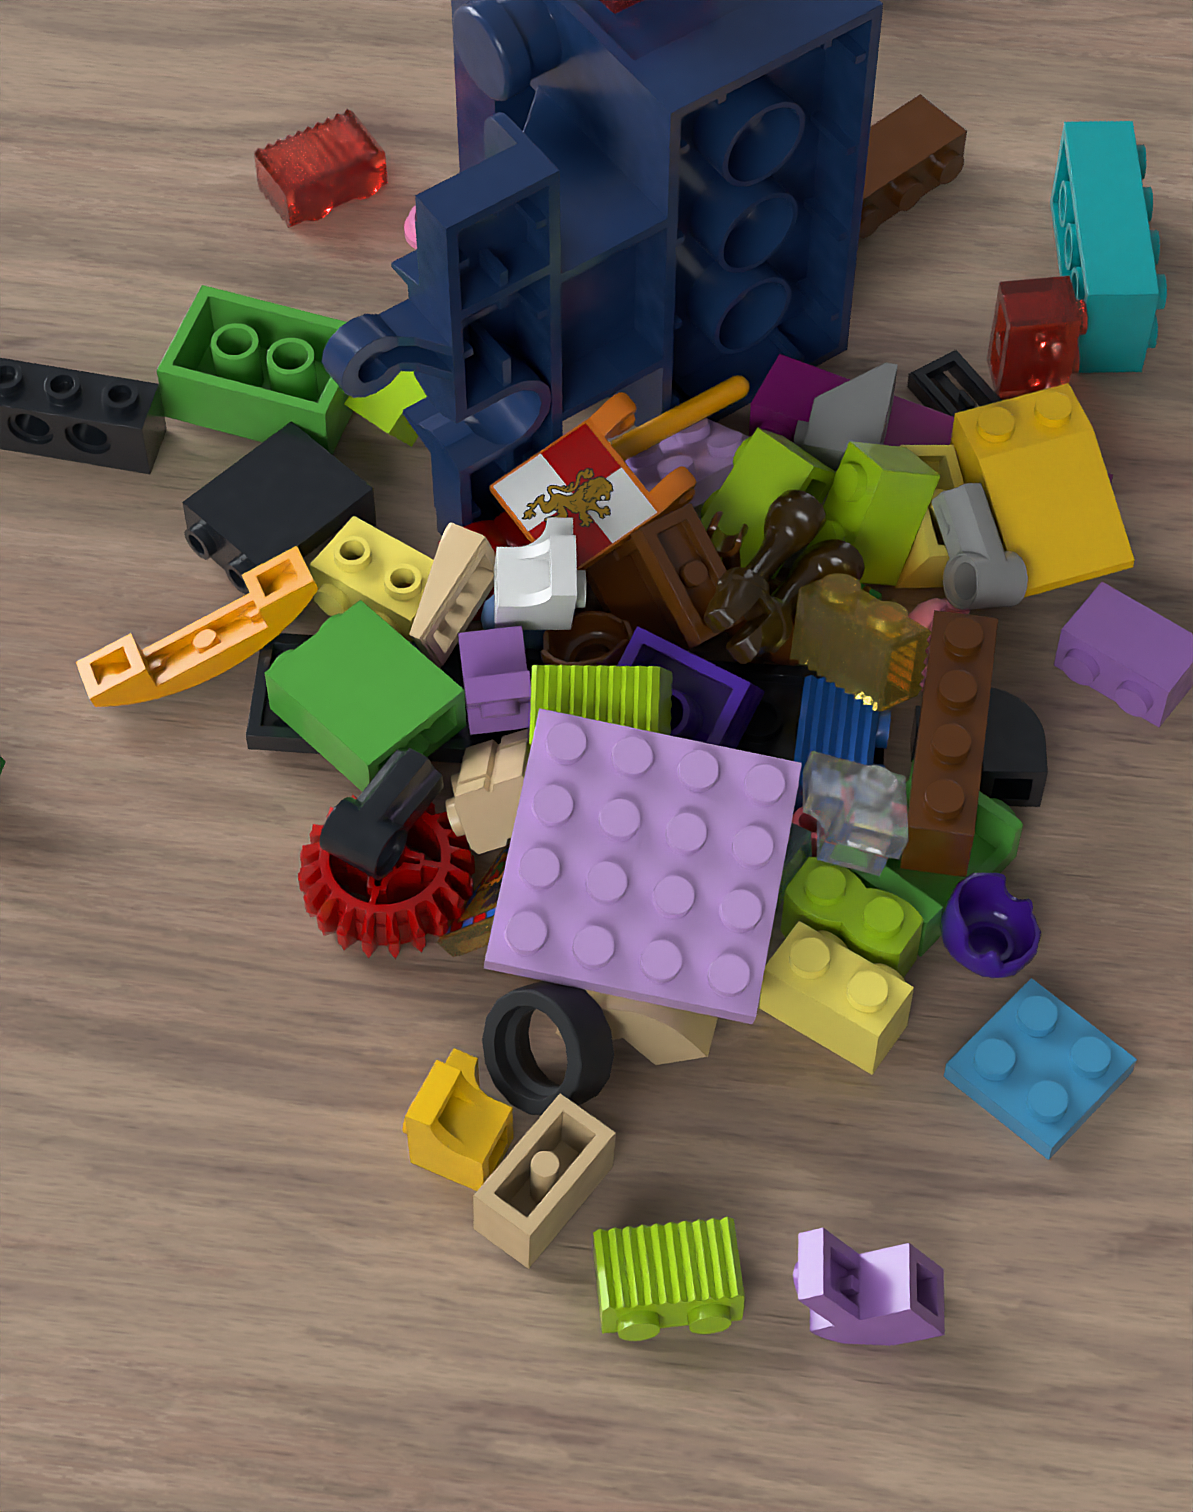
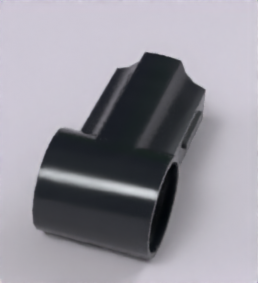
M411 748L408 751L396 750L357 799L346 797L334 807L322 828L319 842L321 849L374 879L381 880L386 877L395 867L405 849L408 831L443 789V775L435 769L429 758Z

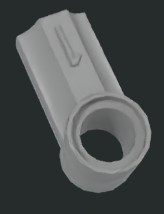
M966 483L951 490L942 491L931 500L949 556L943 572V587L949 603L961 610L1002 608L1018 605L1024 598L1027 590L1028 575L1026 566L1017 553L1004 551L985 490H983L981 483Z

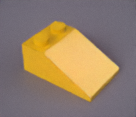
M1069 383L955 413L950 445H954L964 484L981 483L983 490H985L1004 551L1015 552L1022 558L1028 575L1027 590L1024 598L1133 568L1135 559L1094 429Z

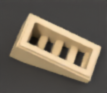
M449 523L442 535L409 634L422 654L439 668L445 664L457 645L458 633L465 632L494 586L496 553L487 538L454 523Z

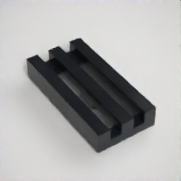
M957 350L932 361L908 375L907 387L925 407L953 417L955 413L975 408V402L979 406L1003 401ZM948 371L965 391L959 390L943 372Z

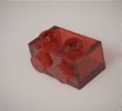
M1070 276L999 282L987 364L994 392L1002 400L1067 384L1070 382L1071 374L1078 373L1080 353L1077 341L1079 335H1085L1087 332L1088 317L1085 301L1075 298Z

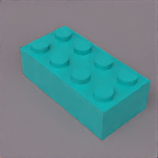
M1133 121L1064 122L1050 206L1073 373L1142 372L1147 348H1155L1157 344L1158 321L1155 313L1156 310L1165 308L1167 282L1165 274H1156L1155 265L1159 261L1160 237L1158 230L1149 229V222L1153 214V192L1151 187H1143L1142 180L1145 178L1147 163L1145 145L1136 144Z

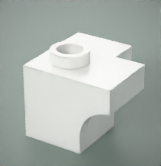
M547 517L546 528L543 534L533 543L521 547L496 548L494 564L495 629L522 626V630H571L575 608H585L586 572L585 570H577L576 535H573V518Z

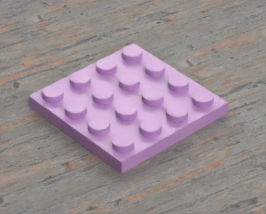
M539 708L486 952L484 969L753 1024L757 1014L802 763Z

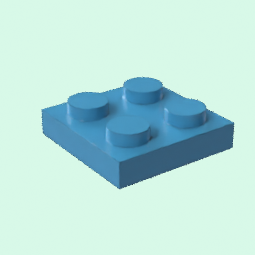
M1031 978L946 1063L943 1077L1049 1160L1128 1078L1134 1070L1137 1059Z

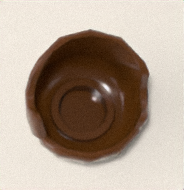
M587 610L573 615L571 630H546L543 634V650L540 651V655L544 665L617 666L634 634L632 624L627 619L622 620L612 613Z

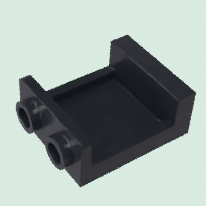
M292 421L182 502L187 526L184 535L189 546L200 558L204 560L211 558L225 570L232 584L246 595L250 592L242 574L295 546L298 547L304 558L342 529L353 516L373 527L377 526L373 488Z

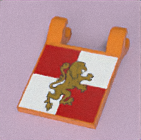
M624 392L615 394L587 420L489 486L490 492L530 543L536 541L543 534L546 528L547 517L573 518V535H576L577 570L587 569L631 538L630 534L663 515L683 507L693 500L695 496L694 488L697 485V481L684 466L674 469L649 492L608 442V439L630 429L636 421L634 414L637 410L636 404Z

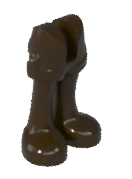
M787 490L772 502L765 517L764 539L758 552L746 567L730 568L721 576L717 582L716 593L708 603L704 622L713 633L725 630L742 616L747 620L726 644L728 652L740 664H747L764 653L777 652L790 637L793 627L792 615L808 596L815 593L838 595L849 592L863 577L865 565L859 551L848 542L830 539L808 547L795 560L784 581L770 595L768 582L776 571L792 554L806 547L825 525L826 513L822 504L805 491Z

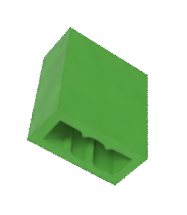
M362 600L358 601L344 613H338L328 618L315 635L295 650L290 649L283 652L275 659L270 669L265 672L270 709L362 792L396 750L408 751L411 748L428 757L466 727L464 689Z

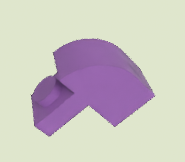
M522 626L458 633L470 735L530 728L531 681L529 670L527 671Z
M825 1228L799 1233L798 1262L794 1267L793 1280L798 1294V1301L810 1308V1332L839 1343L865 1345H898L945 1335L943 1268L913 1245L906 1243L858 1254Z

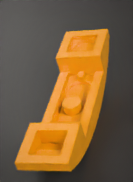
M295 546L242 574L250 592L249 594L141 650L130 633L77 661L78 670L95 707L121 706L175 694L224 673L262 649L296 619L318 591V587L298 547Z

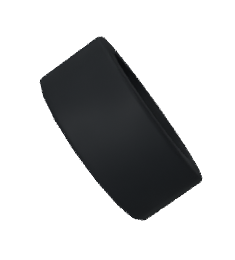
M547 981L536 982L514 989L498 998L486 1016L482 1044L487 1070L495 1087L512 1106L529 1115H542L559 1094H562L577 1106L598 1096L609 1080L614 1059L611 1028L602 1008L585 989ZM536 1009L545 1013L554 1022L565 1043L567 1068L561 1085L551 1081L542 1072L531 1051L529 1027L532 1014Z

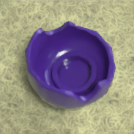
M973 872L957 883L944 910L940 923L944 947L958 963L982 977L994 979L1014 976L1031 963L1037 953L1041 937V930L1035 915L1032 913V901L1029 898L1017 899L1007 891L1006 877L1003 874Z

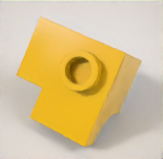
M453 1048L445 1063L439 1060L435 1061L417 1096L411 1103L403 1122L402 1131L407 1134L410 1163L475 1191H478L500 1165L514 1139L513 1108L490 1098L480 1089L478 1058Z

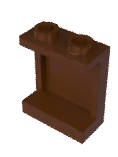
M692 503L639 528L630 534L631 539L585 569L586 579L605 613H612L622 620H629L634 632L638 626L686 651L723 632L713 633L704 622V615L708 603L716 593L718 580L727 570ZM742 616L739 620H737L734 624H732L731 626H729V627L726 628L725 630H727V629H729V628L735 626L736 624H738V623H740V622L746 620L745 617Z

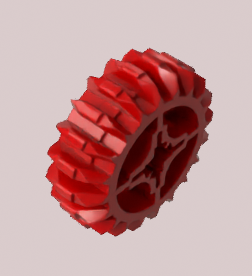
M432 802L408 831L406 845L422 851L433 861L425 860V854L411 851L405 846L399 861L392 871L381 879L380 886L377 879L321 849L319 842L324 825H312V831L309 834L311 844L302 845L300 853L299 888L304 893L305 910L309 913L310 917H317L318 928L322 931L323 936L337 933L338 943L342 946L343 950H346L357 941H361L362 951L368 958L371 957L378 946H388L389 953L396 959L400 953L401 944L410 942L422 953L426 946V934L429 933L444 940L445 934L449 931L448 921H454V919L460 917L465 910L464 902L473 896L474 882L472 874L475 873V860L469 850L466 835L457 837L450 825L447 811L436 814L435 804ZM333 807L329 808V812L326 815V819L334 809ZM339 884L349 886L350 892L364 895L368 902L351 896Z

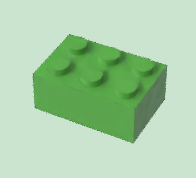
M202 285L156 370L164 416L259 442H264L292 421L323 448L333 454L353 410L344 405L349 395L344 393L326 372L322 363L323 350L331 336L347 322Z

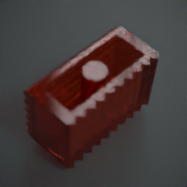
M348 109L343 115L337 113L333 119L327 117L324 123L317 122L313 128L307 126L304 132L298 130L294 136L287 135L284 141L278 139L274 145L268 143L264 149L258 147L254 153L258 187L264 193L266 200L269 199L271 206H274L276 213L280 214L282 221L285 220L288 228L306 220L318 221L324 218L331 209L355 198L360 200L367 199L373 196L380 187L388 184L385 151L353 111Z

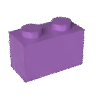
M1101 581L1061 629L1054 666L1064 671L1072 681L1080 685H1088L1115 701L1126 713L1135 717H1142L1153 725L1160 727L1193 686V634Z

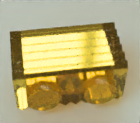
M839 573L830 574L821 580L799 588L790 659L799 660V665H808V670L817 671V676L826 677V682H835V687L845 688V693L854 694V699L863 700V705H872L873 711H884L917 696L923 689L919 684L924 679L921 673L926 667L923 663L928 656L925 650L930 645L927 639L932 632L909 618L907 609L902 605L890 601H880L862 590L860 581L855 577Z

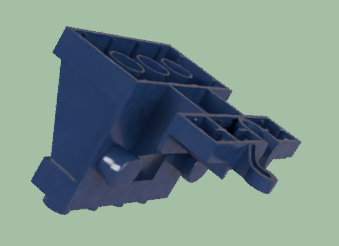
M451 0L460 173L415 195L417 249L391 262V267L408 285L409 299L380 314H364L352 318L331 336L323 350L322 363L326 372L344 393L353 398L367 397L379 392L389 385L400 371L414 372L415 378L427 397L403 409V415L431 453L434 507L436 508L437 531L441 536L449 523L464 527L479 521L494 520L505 512L504 508L490 492L489 486L562 437L564 420L607 397L611 398L619 392L626 393L636 404L637 410L634 413L636 421L634 425L638 427L732 376L740 375L745 377L750 386L748 394L744 398L706 417L711 421L718 422L752 402L779 354L817 367L847 350L883 3L880 0Z

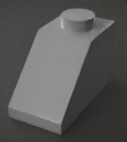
M884 363L815 397L809 422L798 420L793 443L835 472L840 466L849 441L884 445L893 405L898 364Z

